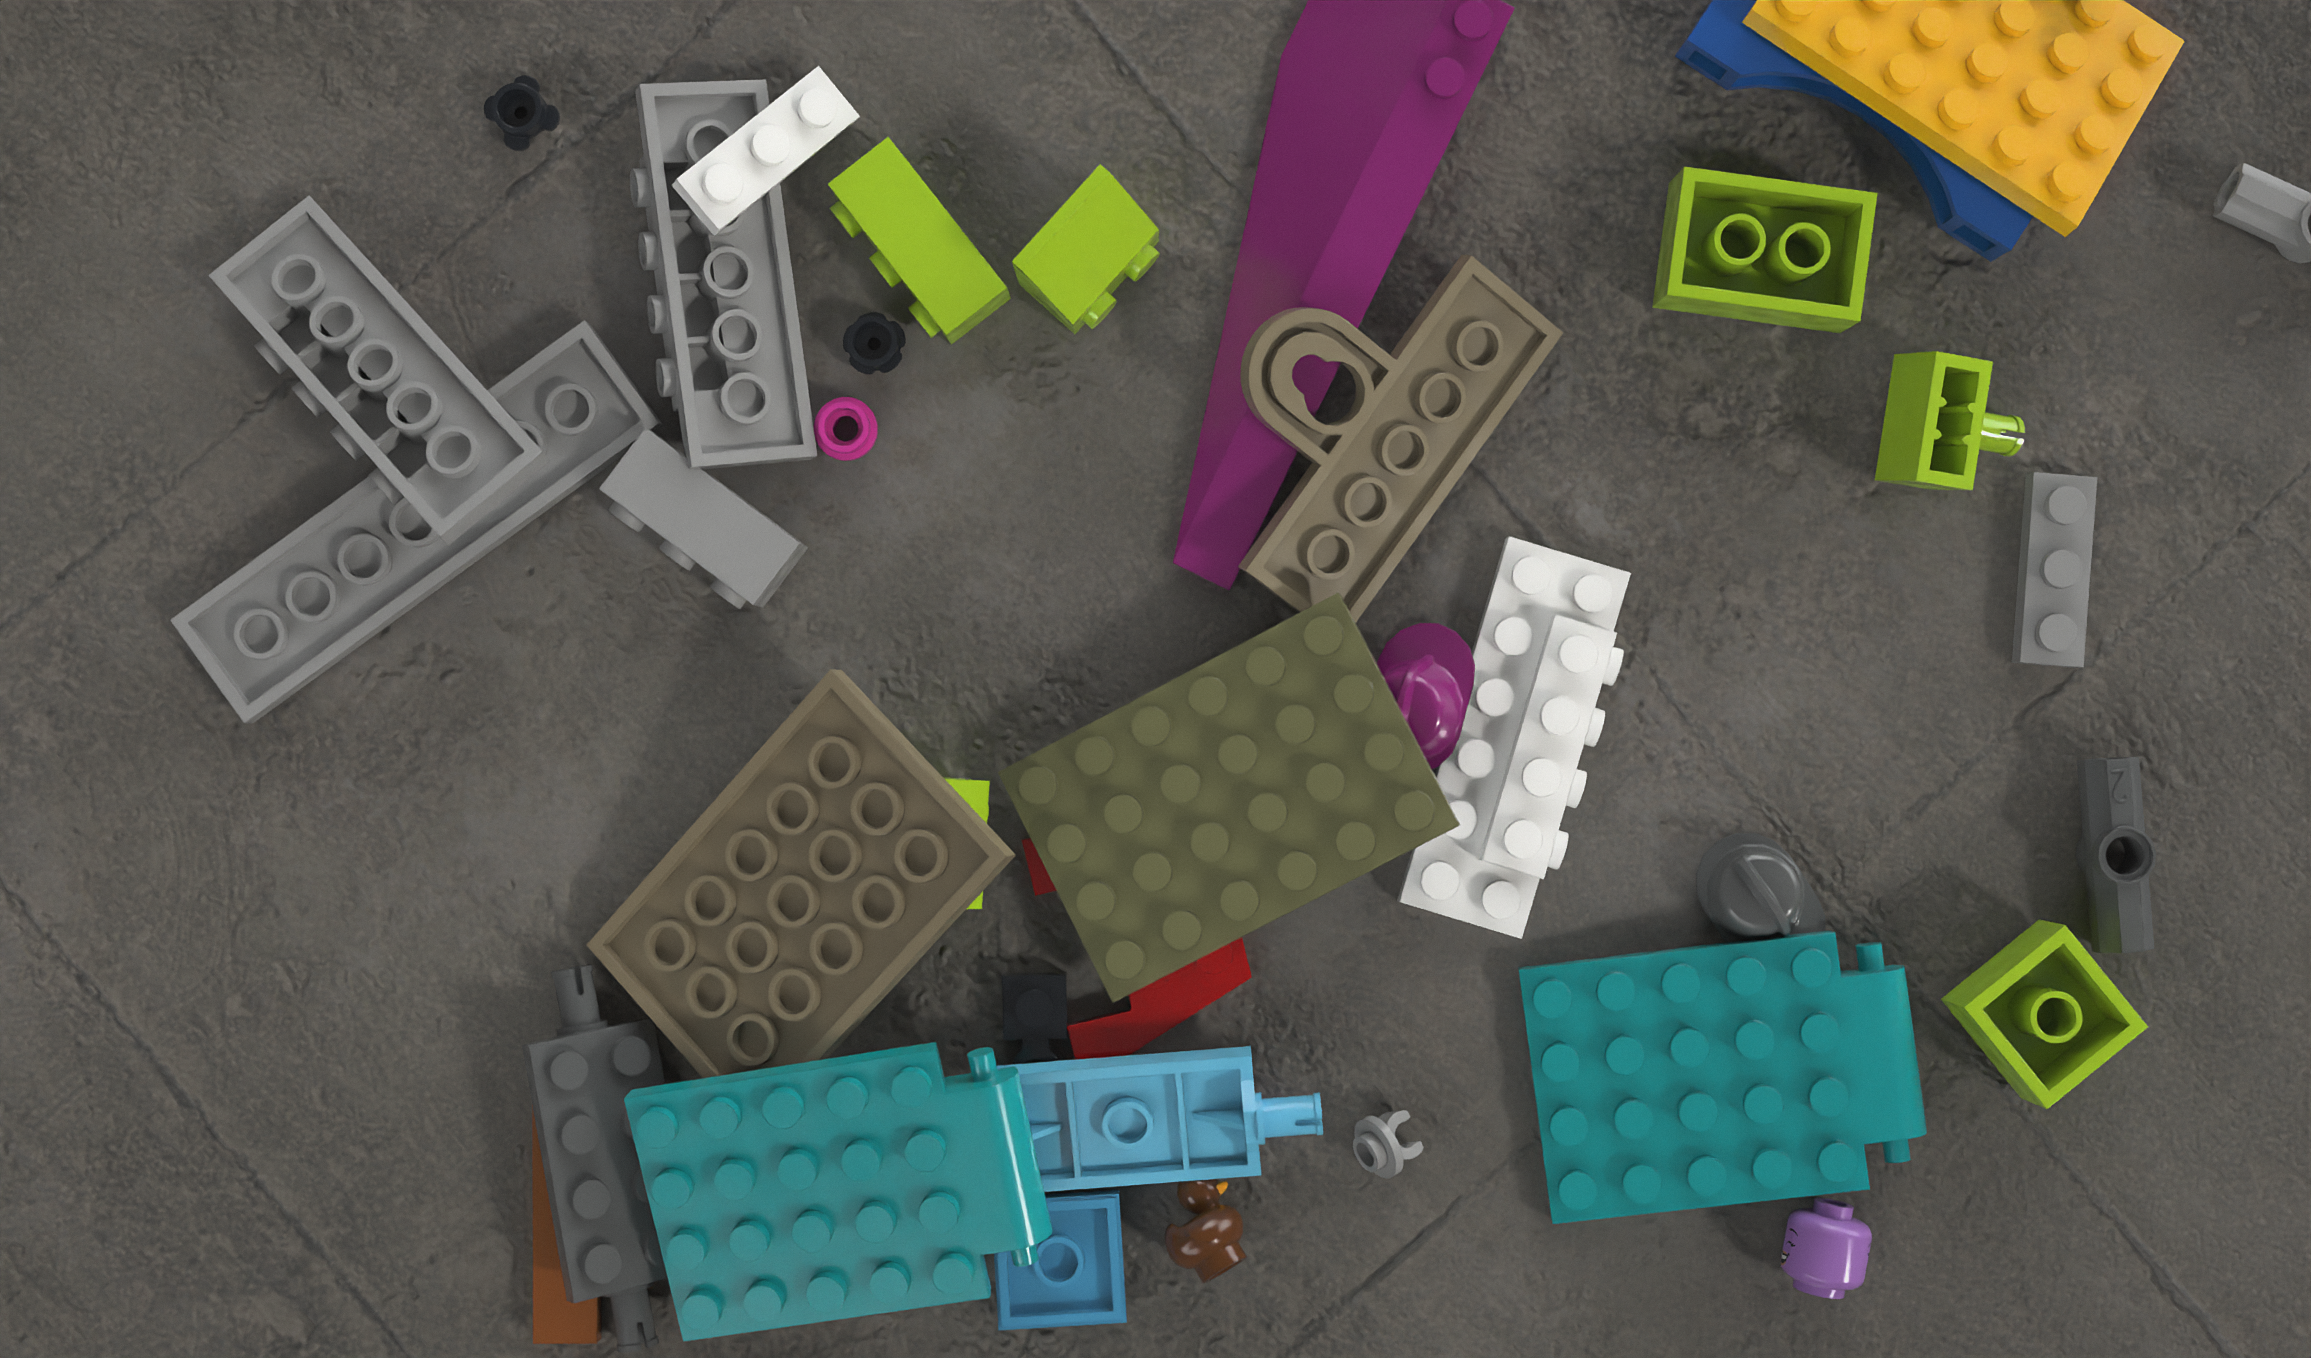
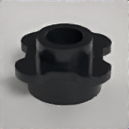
M528 75L519 76L514 80V83L503 86L495 95L490 96L484 104L486 118L496 122L502 129L505 145L514 151L528 149L532 138L542 131L555 130L560 122L558 109L545 102L539 93V82ZM520 108L527 109V116L523 119L517 118L516 115Z

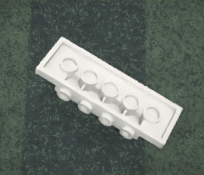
M1510 536L1505 539L1471 652L1475 662L1474 686L1461 735L1453 753L1437 767L1435 776L1461 825L1412 850L1397 901L1522 939L1539 879H1544L1547 867L1557 870L1566 852L1569 834L1560 831L1559 827L1565 806L1576 808L1585 788L1587 772L1577 769L1583 746L1594 747L1602 731L1605 711L1595 708L1602 683L1612 686L1616 681L1622 664L1623 649L1613 647L1617 636L1614 628L1631 575L1630 572Z

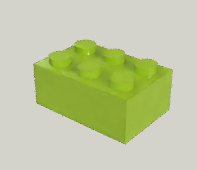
M1684 166L1669 182L1652 308L1842 333L1861 321L1878 193Z

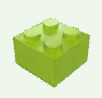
M2040 919L1941 998L1942 1002L2019 1097L2045 1109L2050 1108L2148 1028L2147 1024L2068 927L2064 924Z

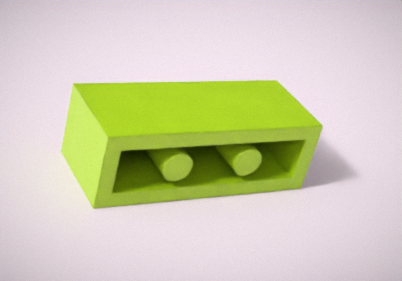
M889 137L828 183V186L838 200L829 209L852 238L863 232L877 251L869 257V260L889 286L893 288L902 281L917 301L910 305L908 309L930 338L941 331L952 345L1011 299L1006 285Z

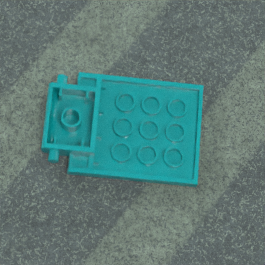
M1827 930L1793 934L1786 937L1777 936L1518 967L1552 1224L1870 1190L1864 1144L1882 1142L1884 1161L1886 1163L1910 1161L1908 1139L1927 1134L1905 966H1885L1882 943L1872 942L1855 945L1858 969L1840 971L1836 934L1833 931Z
M937 1042L632 1089L624 1098L683 1342L986 1299L991 1296V1285L984 1258L985 1254L1010 1251L1013 1265L1017 1267L1028 1266L1037 1262L1039 1257L1036 1244L1046 1240L1052 1234L1053 1229L1018 1069L1015 1066L997 1069L993 1048L984 1047L975 1049L967 1054L971 1073L944 1077Z

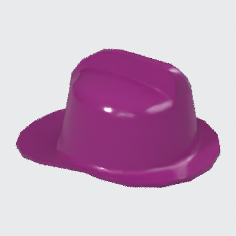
M1418 623L1400 630L1386 643L1377 661V665L1431 769L1439 767L1453 753L1460 738L1474 686L1475 662L1470 647L1456 631L1439 623Z

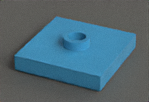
M1119 1190L1046 1194L1045 1197L1053 1231L1046 1240L1036 1244L1038 1261L1028 1266L1017 1267L1013 1265L1010 1251L994 1253L998 1331L1127 1323Z

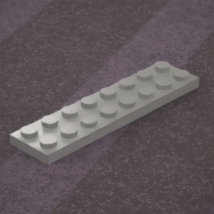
M582 321L487 390L544 452L550 462L449 546L405 497L394 505L368 476L170 620L244 723H255L626 454L645 427L656 432L664 426L588 322Z

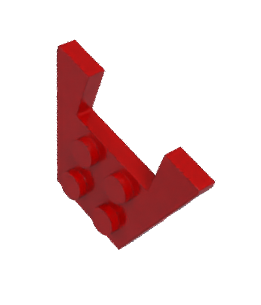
M1031 838L1022 839L1035 896L1057 891ZM1241 937L1128 995L1131 1004L1129 1009L1068 1023L1067 1029L1075 1060L1128 1056L1252 978L1243 938Z

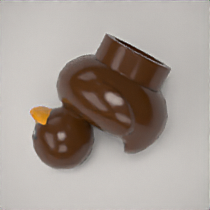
M1217 1179L1182 1181L1178 1183L1177 1197L1179 1203L1185 1210L1198 1214V1216L1182 1226L1169 1224L1165 1230L1164 1237L1170 1259L1180 1267L1195 1269L1203 1284L1222 1275L1247 1258L1239 1244L1244 1227L1242 1216L1234 1207L1219 1203L1220 1196L1226 1191L1228 1182L1218 1181Z

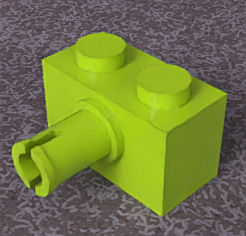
M1939 351L1894 354L1875 474L1876 481L1929 490H1973L1979 450L1999 453L2008 457L2015 455L2019 451L2024 439L2002 436L2000 433H2006V431L2025 433L2022 419L2014 415L2005 416L1985 412L1993 361Z

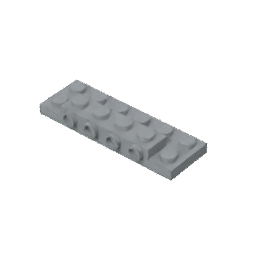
M766 79L639 84L635 94L644 155L639 160L640 168L631 169L630 191L634 207L646 208L649 231L639 233V258L644 271L654 270L657 295L648 296L647 317L651 333L663 334L666 358L656 360L657 388L661 397H671L673 412L679 411L684 455L688 460V468L714 469L811 460L817 456L780 183L715 236L671 186L679 176L769 106Z
M309 195L208 275L261 334L263 338L253 346L279 375L288 368H291L300 378V381L291 389L317 418L328 410L339 422L329 432L355 461L366 453L377 465V468L368 475L394 505L405 497L448 546L550 462L535 442Z

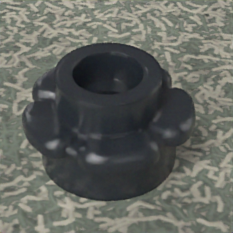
M870 312L863 314L853 325L846 329L843 336V348L845 352L850 354L849 362L858 372L866 375H871L875 371L888 373L895 369L902 360V353L900 351L906 343L904 331L896 321L889 322L886 320L885 315L882 313ZM876 338L880 340L881 345L877 350L869 348L871 339Z

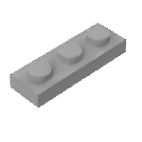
M2038 472L2025 475L2012 663L2069 668L2084 667L2097 477Z

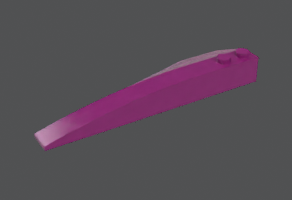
M1308 0L1280 59L1173 564L1228 591L1230 590L1240 570L1238 566L1249 552L1298 452L1260 422L1249 408L1242 391L1240 377L1241 362L1245 348L1254 332L1267 319L1279 312L1292 308L1308 307L1327 310L1340 315L1358 329L1515 7L1501 0ZM1306 355L1295 363L1292 369V379L1297 389L1304 394L1308 411L1315 417L1341 362H1324L1315 355Z

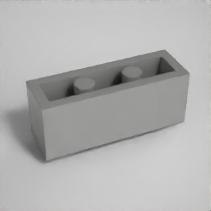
M646 427L599 488L614 500L608 508L609 512L637 532H640L645 524L665 538L659 547L663 553L689 571L697 562L716 577L711 583L710 588L739 609L742 608L746 601L763 608L808 549L798 539L705 469H689L688 460L681 451Z

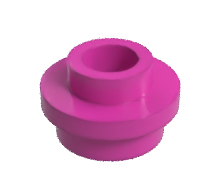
M839 397L829 401L819 410L814 422V434L819 447L827 455L841 461H852L863 457L872 449L878 436V424L874 413L865 403L852 397ZM843 419H853L857 422L858 432L852 440L841 441L836 436V426Z

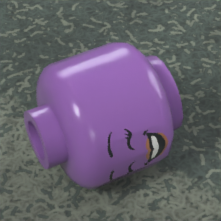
M1817 1197L1814 1198L1813 1208L1804 1207L1793 1210L1789 1214L1780 1261L1783 1271L1793 1278L1792 1285L1794 1288L1814 1296L1842 1299L1844 1298L1845 1290H1852L1863 1284L1872 1233L1868 1225L1852 1217L1854 1209L1852 1205L1834 1199Z

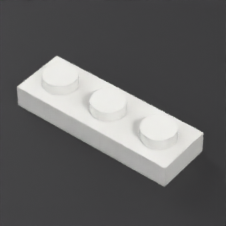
M818 66L679 176L671 186L715 236L851 126L860 116Z

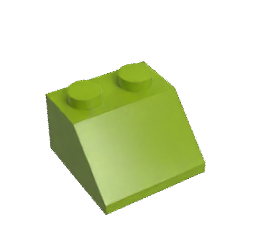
M1100 164L1013 259L1012 264L1019 285L1071 332L1076 334L1085 323L1093 329L1109 314L1117 303V300L1111 294L1127 276L1136 282L1154 264L1160 255L1154 248L1159 242V229L1114 176Z

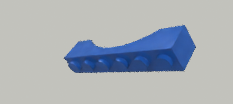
M1756 0L1710 1L1676 53V58L1725 90L1748 88L1791 90L1827 100L1855 114L1888 139L1911 166L1929 199L1939 229L1990 262L2012 250L2033 218L2031 214L1743 24L1742 21Z

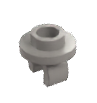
M1408 1111L1387 1112L1379 1118L1367 1116L1356 1123L1353 1150L1357 1160L1367 1171L1374 1172L1385 1179L1392 1178L1401 1172L1403 1160L1413 1159L1422 1152L1424 1147L1421 1141L1407 1142L1400 1146L1395 1137L1397 1126L1410 1118Z

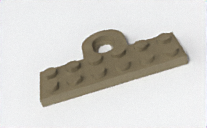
M1461 255L1390 355L1349 321L1327 310L1308 307L1292 308L1279 312L1267 319L1254 332L1245 348L1240 372L1242 391L1249 408L1257 419L1310 460L1312 464L1238 567L1298 613L1336 593H1340L1356 623L1562 336L1563 332L1472 255ZM1315 355L1324 362H1341L1353 375L1356 385L1355 400L1350 411L1340 420L1332 423H1321L1315 420L1308 411L1304 394L1297 389L1292 379V369L1301 357Z

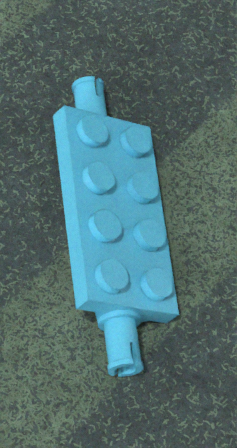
M1251 1046L997 1066V1069L1013 1066L1018 1069L1044 1192L1261 1176L1259 1145H1265V1138L1310 1134L1323 1135L1320 1093L1263 1099L1261 1092L1255 1093Z

